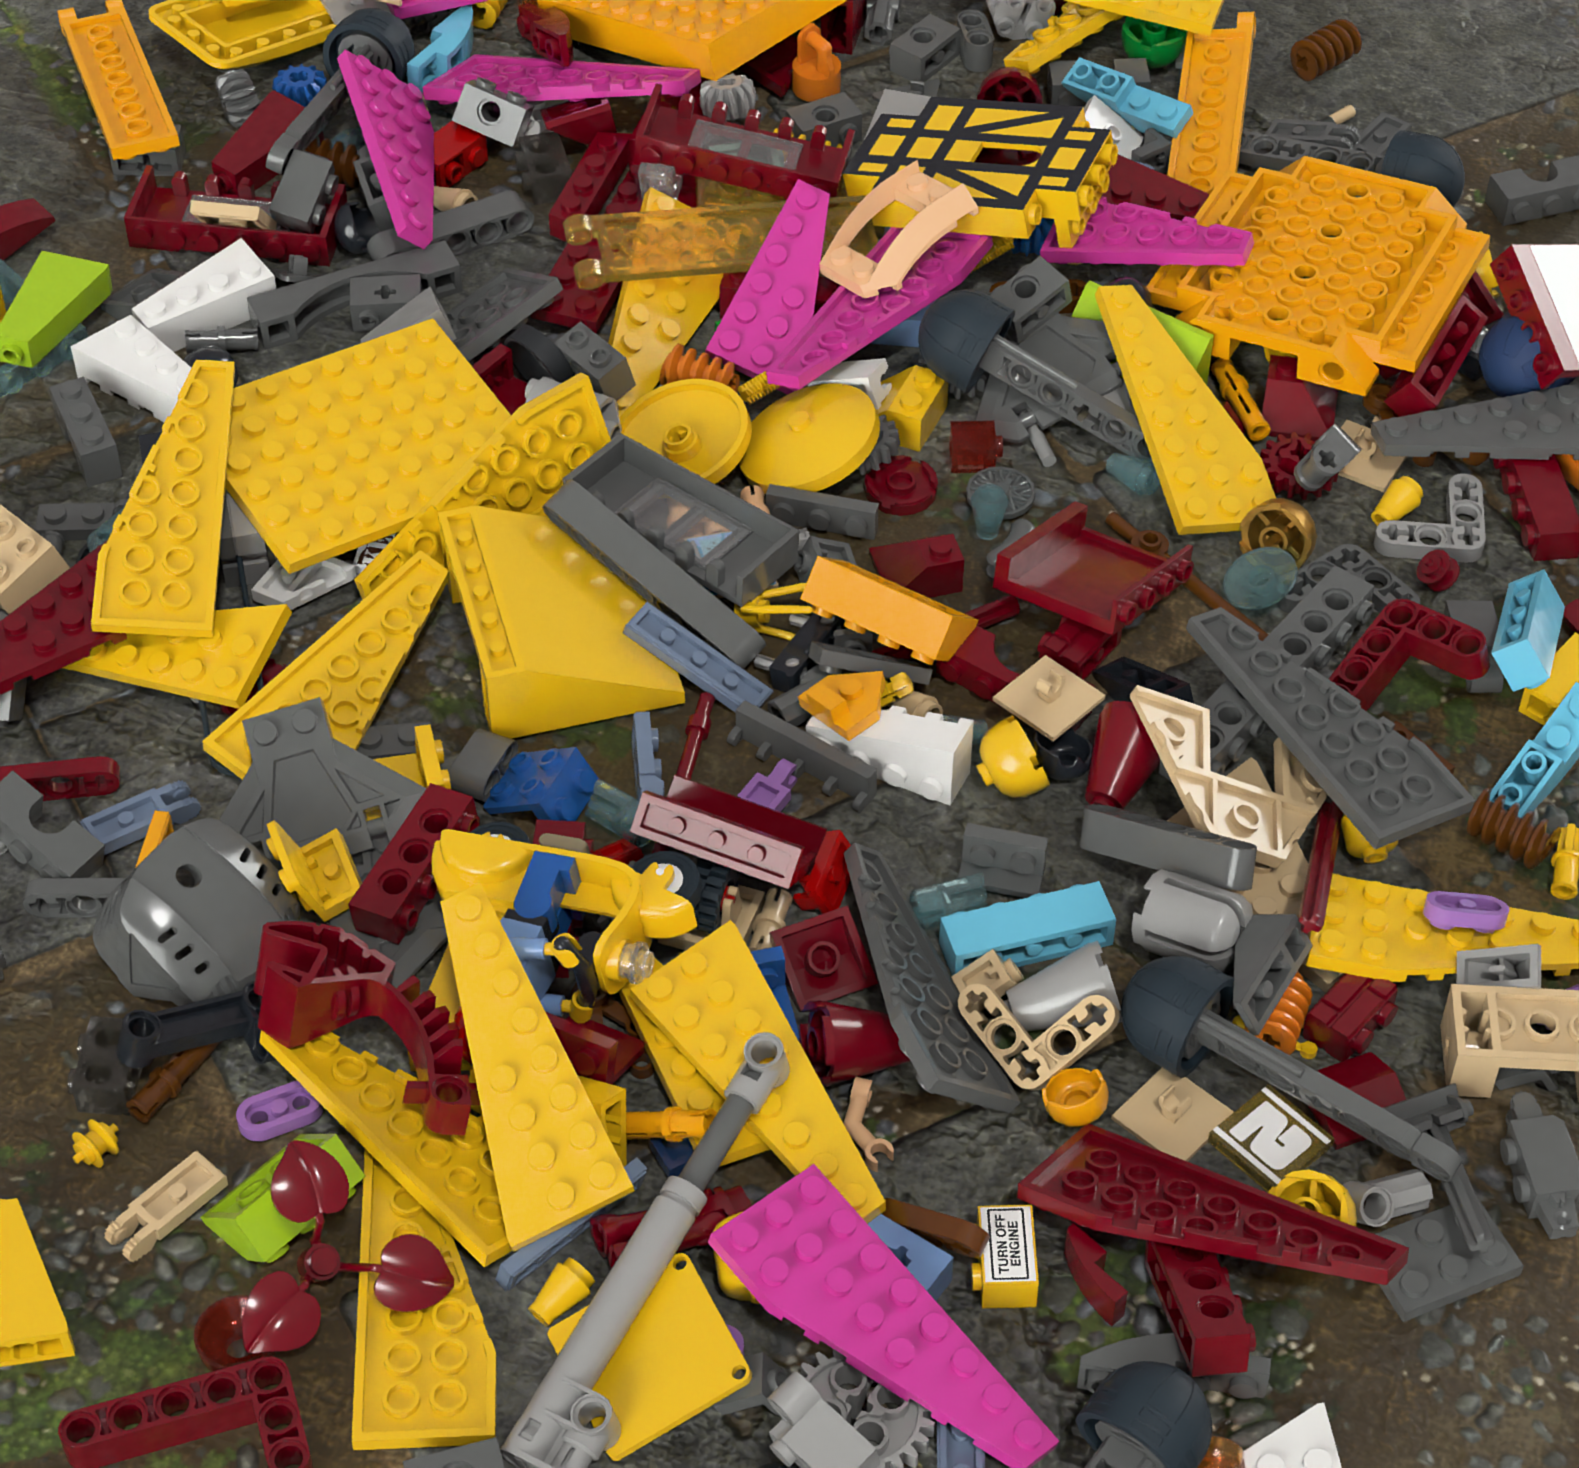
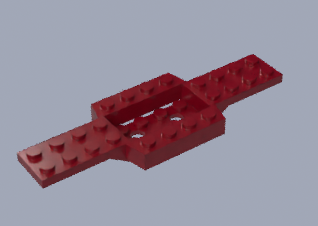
M701 77V83L689 90V94L695 99L693 114L705 116L700 107L701 84L708 81V79ZM670 94L661 95L660 106L678 110L682 96L675 97ZM643 116L632 134L597 132L550 210V235L568 242L548 275L557 277L563 290L554 296L555 300L546 308L536 310L530 315V318L572 328L581 321L593 332L597 333L622 288L645 194L641 191L643 187H657L658 189L656 190L703 214L707 213L716 196L712 180L688 174L681 176L633 164L636 134ZM629 162V171L623 182L618 186L612 201L607 205L605 213L598 224L593 223ZM622 227H631V228H633V229H635V230H633V231H627V230H620V228H622Z

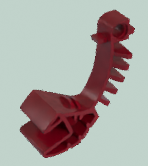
M278 921L264 924L253 989L257 995L262 996L258 1028L289 1049L303 1045L356 1019L367 1016H379L401 1038L412 1057L419 1081H407L402 1103L422 1104L423 1120L431 1131L443 1135H465L471 1105H480L477 1084L470 1083L468 1075H461L463 1038L458 1039L459 1028L457 1023H449L450 1011L446 1005L435 1009L436 996L431 990L425 991L420 995V980L414 975L395 988L392 985L396 963L376 949H368L367 943L350 932L345 933L341 927L326 924L317 926L313 922Z

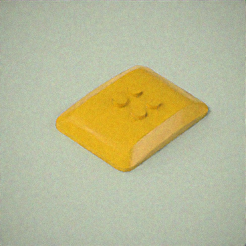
M167 0L149 8V19L151 22L208 65L218 69L254 67L324 43L330 32L337 26L333 23L320 0L256 1L246 3L240 7H226L221 0Z

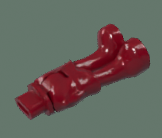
M740 1185L725 1191L721 1186L714 1187L713 1192L710 1188L704 1190L703 1193L707 1197V1202L700 1214L695 1217L694 1224L676 1253L694 1246L709 1245L710 1235L720 1221L728 1216L743 1212L752 1206ZM648 1210L623 1215L601 1214L591 1218L590 1230L594 1244L602 1257L606 1258L609 1256L610 1270Z

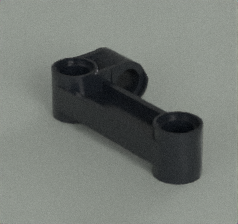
M255 981L248 983L243 988V991L153 1013L147 1010H133L123 1018L116 1049L117 1058L121 1063L132 1068H144L149 1066L157 1057L243 1036L257 1063L263 1064L276 1060L259 1043L261 1030L258 1028V1019L262 996L257 995L253 990Z

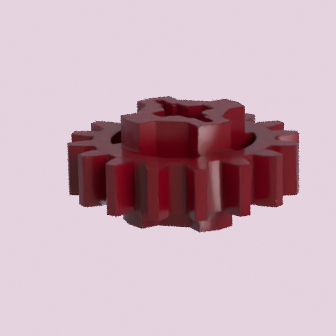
M1292 432L1291 438L1288 439L1279 434L1277 435V442L1268 440L1266 449H1261L1260 457L1271 484H1274V493L1284 490L1287 491V498L1291 499L1294 494H1300L1303 500H1307L1308 493L1321 497L1322 489L1331 491L1333 482H1337L1339 472L1332 476L1317 491L1305 490L1297 483L1294 476V468L1316 442L1311 440L1310 433H1307L1304 437H1298L1296 432Z

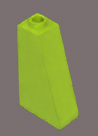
M41 251L0 323V362L33 368L110 296L113 289L109 264Z

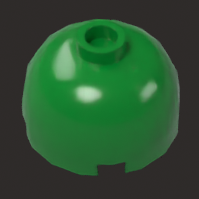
M1126 16L1122 27V47L1128 58H1146L1148 69H1156L1172 64L1184 49L1186 30Z

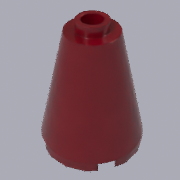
M1109 702L1104 706L1099 715L1085 792V799L1089 804L1108 805L1124 809L1160 764V757L1132 702Z
M820 1000L809 1001L804 1006L802 1013H810L808 1023L799 1025V1043L823 1087L911 1061L899 1048V1038L890 1023L888 1013Z

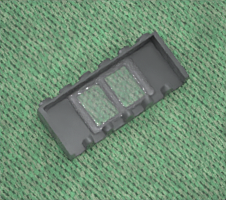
M621 433L563 478V485L569 479L579 483L699 584L740 607H743L748 601L752 602L798 562L800 534L798 529Z

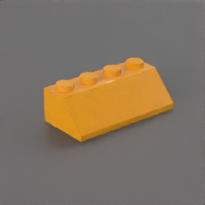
M817 556L800 598L812 604L813 613L828 619H832L833 615H837L845 619L843 626L861 634H865L867 630L879 634L877 639L879 643L899 650L900 645H903L913 650L911 657L933 665L934 660L949 661L976 628L979 621L850 562Z

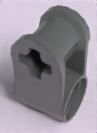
M1335 423L1311 446L1312 449L1295 466V479L1305 490L1317 491L1332 476L1340 472L1352 461L1362 448Z

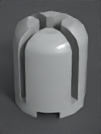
M1160 869L1154 873L1144 886V889L1150 890V893L1145 901L1142 915L1135 912L1133 914L1131 929L1133 942L1141 945L1145 951L1162 957L1184 956L1195 958L1225 974L1234 968L1235 943L1253 916L1252 905L1241 894L1176 872Z

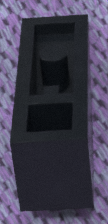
M1124 656L1092 671L1093 678L1115 701L1132 702L1130 694L1139 685L1194 704L1190 683Z

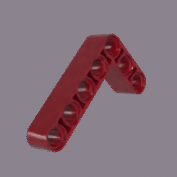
M1396 599L1384 607L1328 679L1361 701V708L1367 712L1410 655L1463 679L1474 680L1483 677L1490 668L1486 637L1480 630L1414 601Z
M272 1356L262 1357L77 1409L68 1413L58 1426V1435L69 1464L74 1468H99L254 1423L258 1424L268 1468H285L291 1464L300 1465L298 1468H313L289 1369L284 1361ZM270 1384L278 1385L277 1387L270 1390L263 1389L264 1387ZM224 1397H232L231 1400L225 1403H216ZM185 1410V1412L179 1416H170L172 1413L176 1411ZM138 1423L132 1429L123 1430L127 1425ZM279 1424H289L282 1430H273ZM83 1437H91L88 1441L76 1443Z

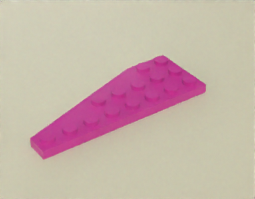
M891 227L866 257L879 263L891 243L904 228ZM948 232L928 248L914 263L902 280L903 288L898 291L891 287L878 289V296L862 298L840 285L766 370L768 383L786 388L801 389L961 284L993 246L992 236Z
M815 1164L711 1233L708 1240L709 1245L768 1313L781 1321L785 1317L805 1330L803 1335L817 1344L822 1341L847 1357L846 1363L908 1402L911 1398L932 1412L930 1417L944 1426L950 1423L974 1439L972 1444L1010 1468H1031L1052 1452L1060 1442Z

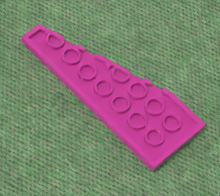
M345 49L338 56L337 60L397 236L425 249L433 240L435 132L430 121L431 116L426 110L422 99L423 94L414 84L402 82L391 71L387 69L381 70L372 65L365 56H357Z
M474 54L423 86L422 89L424 100H436L441 105L458 102L464 84L471 80L477 81L478 77L494 82L496 84L495 89L506 94L508 91L517 92L527 98L526 101L567 99L570 102H577L586 98L644 96L652 94L656 83L662 85L661 95L670 94L671 96L678 97L683 94H689V90L701 83L700 69L585 61H573L570 66L562 67L549 59Z

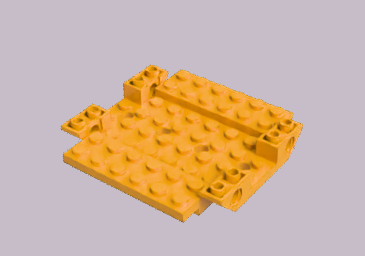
M1303 156L1280 171L1259 167L1253 177L1226 171L1194 217L1197 219V224L1209 227L1214 224H1220L1252 232L1254 245L1245 266L1169 264L1160 266L1146 288L1151 294L1153 304L1183 311L1175 318L1214 335L1211 353L1214 357L1229 360L1241 341L1256 344L1283 353L1297 355L1298 379L1366 397L1379 375V368L1373 362L1415 373L1458 297L1463 292L1489 248L1490 235L1467 230V223L1436 187ZM1277 318L1284 319L1281 321H1275Z

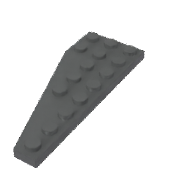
M853 843L843 853L890 1023L899 1038V1048L910 1058L917 1071L916 1079L918 1083L931 1094L936 1093L954 1098L957 1101L977 1104L986 1109L991 1108L1010 1113L1021 1102L999 1062L961 1015L958 1009L960 993L882 853Z

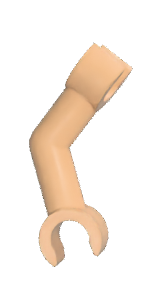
M855 1077L850 1095V1103L843 1124L850 1137L865 1152L867 1167L872 1171L878 1172V1161L872 1155L876 1152H882L891 1161H894V1149L889 1141L882 1138L876 1139L862 1124L865 1110L868 1108L873 1091L870 1089L873 1080Z

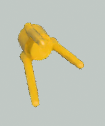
M806 583L764 590L752 602L748 601L743 607L734 603V613L758 633L789 641L796 634L766 626L763 623L769 622L771 614H809L813 609L811 606L770 605L769 600H764L803 592Z

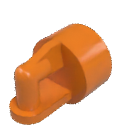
M814 23L806 25L799 31L797 37V57L792 63V90L798 98L806 102L838 94L841 90V61L832 54L831 43L821 36L820 28Z

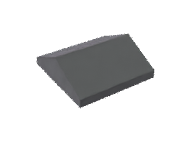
M151 269L109 296L100 304V307L118 321L129 315L133 316V307L187 272Z

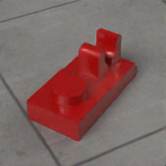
M841 830L826 832L815 858L811 874L805 875L800 879L799 882L805 892L794 894L793 900L801 910L819 909L824 914L840 907L851 880L843 854L851 844Z

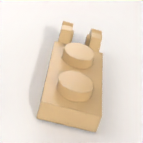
M198 1151L193 1152L128 1205V1209L108 1225V1228L105 1229L104 1238L111 1245L120 1244V1242H123L125 1238L130 1237L135 1232L140 1223L143 1228L127 1241L122 1250V1254L130 1262L138 1261L139 1258H142L143 1255L152 1250L157 1239L159 1241L227 1187V1176Z

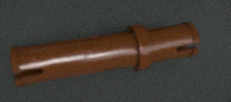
M223 1041L174 1053L162 1067H156L149 1074L148 1082L126 1103V1107L130 1108L128 1110L129 1113L138 1121L147 1123L169 1098H175L181 1092V1085Z

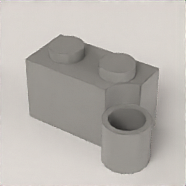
M794 1371L767 1398L772 1408L782 1417L780 1422L769 1432L773 1442L769 1447L788 1467H791L794 1462L800 1468H877L880 1465L877 1449L823 1400L814 1386L797 1371Z

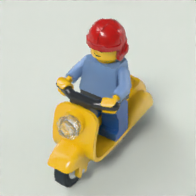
M507 822L487 823L478 826L469 833L451 829L442 830L440 840L434 843L431 858L432 874L441 900L443 901L471 886L481 883L545 1012L562 1017L565 1012L569 1013L571 1019L577 1023L587 1022L592 1016V1006H594L597 991L600 987L608 994H616L624 987L628 980L632 984L639 985L644 977H650L654 966V953L649 951L652 938H672L684 935L697 928L694 909L701 899L702 880L696 864L683 854L674 851L655 852L644 856L634 863L631 868L625 863L607 857L592 855L588 844L579 838L545 833L539 838L540 845L531 844L529 837L523 830ZM586 912L615 918L602 935L595 931L587 932L580 937L579 943L572 935L567 933L572 920L583 921ZM560 964L565 968H572L579 990L573 994L571 1000H565L564 995L545 994L553 982ZM459 1007L455 1014L454 1022L457 1023L459 1028L458 1039L463 1038L462 1059L467 1061L470 1066H473L462 1009Z

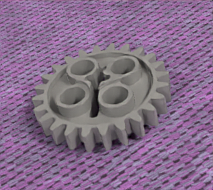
M833 1349V1358L830 1359L824 1354L817 1352L816 1368L804 1362L801 1364V1375L814 1386L821 1398L850 1425L851 1418L856 1419L853 1427L863 1437L879 1443V1445L875 1446L880 1460V1465L877 1468H904L903 1463L913 1468L918 1466L917 1452L927 1454L929 1447L928 1437L934 1436L935 1422L930 1417L931 1411L911 1398L908 1402L879 1383L868 1397L867 1412L862 1411L869 1388L873 1383L877 1382L846 1363L847 1357ZM850 1383L857 1386V1388L846 1390L839 1386ZM891 1402L899 1405L900 1407L896 1409H887L881 1405L884 1403Z

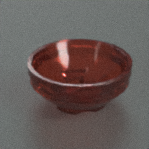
M248 1295L225 1297L213 1303L202 1313L195 1325L194 1343L196 1351L202 1362L212 1371L275 1355V1352L249 1353L247 1356L235 1358L227 1353L228 1346L232 1342L243 1339L242 1318Z

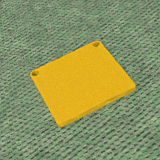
M678 1253L673 1256L592 1389L609 1400L621 1424L619 1440L613 1447L606 1450L607 1455L613 1461H619L743 1388L752 1379V1371L692 1261L684 1253ZM680 1261L687 1262L683 1269H675ZM588 1306L548 1330V1337L557 1355ZM738 1370H746V1374L743 1378H734V1375ZM599 1416L591 1419L593 1427L600 1426L604 1422L605 1417Z

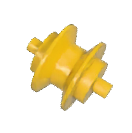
M90 1119L87 1122L89 1129L87 1134L83 1135L79 1132L72 1134L73 1148L76 1152L72 1159L77 1164L83 1161L88 1165L93 1164L101 1168L104 1165L102 1155L105 1152L112 1155L119 1153V1148L116 1144L118 1139L115 1135L119 1129L114 1123L108 1126L103 1122L99 1123Z

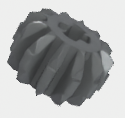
M233 69L217 76L216 89L225 116L233 127L242 126L259 106L253 82L249 74L243 69L235 71Z

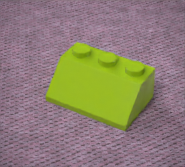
M336 1133L299 1134L293 1139L314 1144L331 1154L340 1163L347 1175L349 1182L348 1199L356 1192L354 1186L365 1177V1174ZM287 1145L200 1217L206 1226L247 1261L271 1263L289 1250L288 1242L299 1233L305 1234L315 1227V1216L304 1223L292 1222L279 1214L273 1205L270 1192L271 1181Z

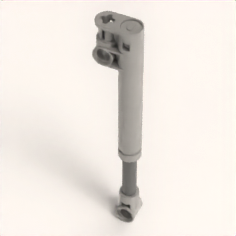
M768 1032L757 1033L746 1042L744 1046V1060L724 1091L726 1100L679 1176H669L660 1190V1195L656 1196L507 1436L500 1448L501 1455L516 1468H588L592 1461L599 1460L603 1451L613 1447L619 1440L621 1424L609 1400L592 1389L694 1224L695 1217L700 1214L705 1206L707 1197L703 1192L751 1114L759 1113L773 1088L782 1085L787 1080L790 1073L789 1062L783 1044L776 1035ZM769 1057H773V1058H774V1059H773L771 1062H769V1063H766V1064H760V1063H759L761 1060H763V1059H765V1058H769ZM599 1416L605 1417L604 1422L600 1426L592 1429L586 1428L591 1419Z

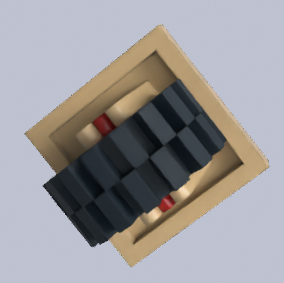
M699 857L697 868L702 880L701 899L694 909L697 928L684 935L672 938H658V943L687 950L729 920L736 925L743 940L747 943L753 930L752 924L755 916L761 912L765 903V892L738 885L739 871Z

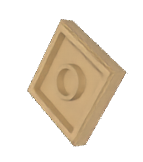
M191 200L190 213L202 223L276 230L277 222L260 207Z

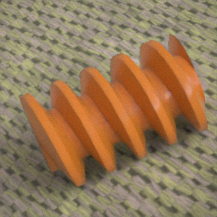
M678 343L672 352L668 354L662 365L659 378L660 385L686 379H709L729 386L738 394L737 388L740 386V376L734 374V362L728 361L722 369V358L715 357L709 365L710 356L708 353L703 352L697 359V350L690 348L684 355V345Z
M1298 971L1259 1035H1254L1288 1055L1295 1051L1297 1040L1299 1039L1301 1028H1303L1313 997L1311 988ZM1245 1025L1244 1030L1247 1031V1032H1249V1030L1247 1029V1027H1246V1025Z

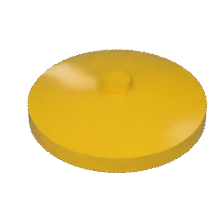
M686 379L660 386L636 400L619 418L622 426L621 434L641 443L643 446L698 474L713 484L726 477L741 461L749 446L752 434L751 418L741 397L729 386L709 379ZM664 495V496H662L659 500H672V499H670V498H668L667 496Z
M828 383L794 391L769 405L751 422V440L746 453L739 462V466L748 483L753 488V485L760 486L764 494H766L769 484L818 492L850 475L870 455L880 433L878 413L869 396L860 389L850 385Z

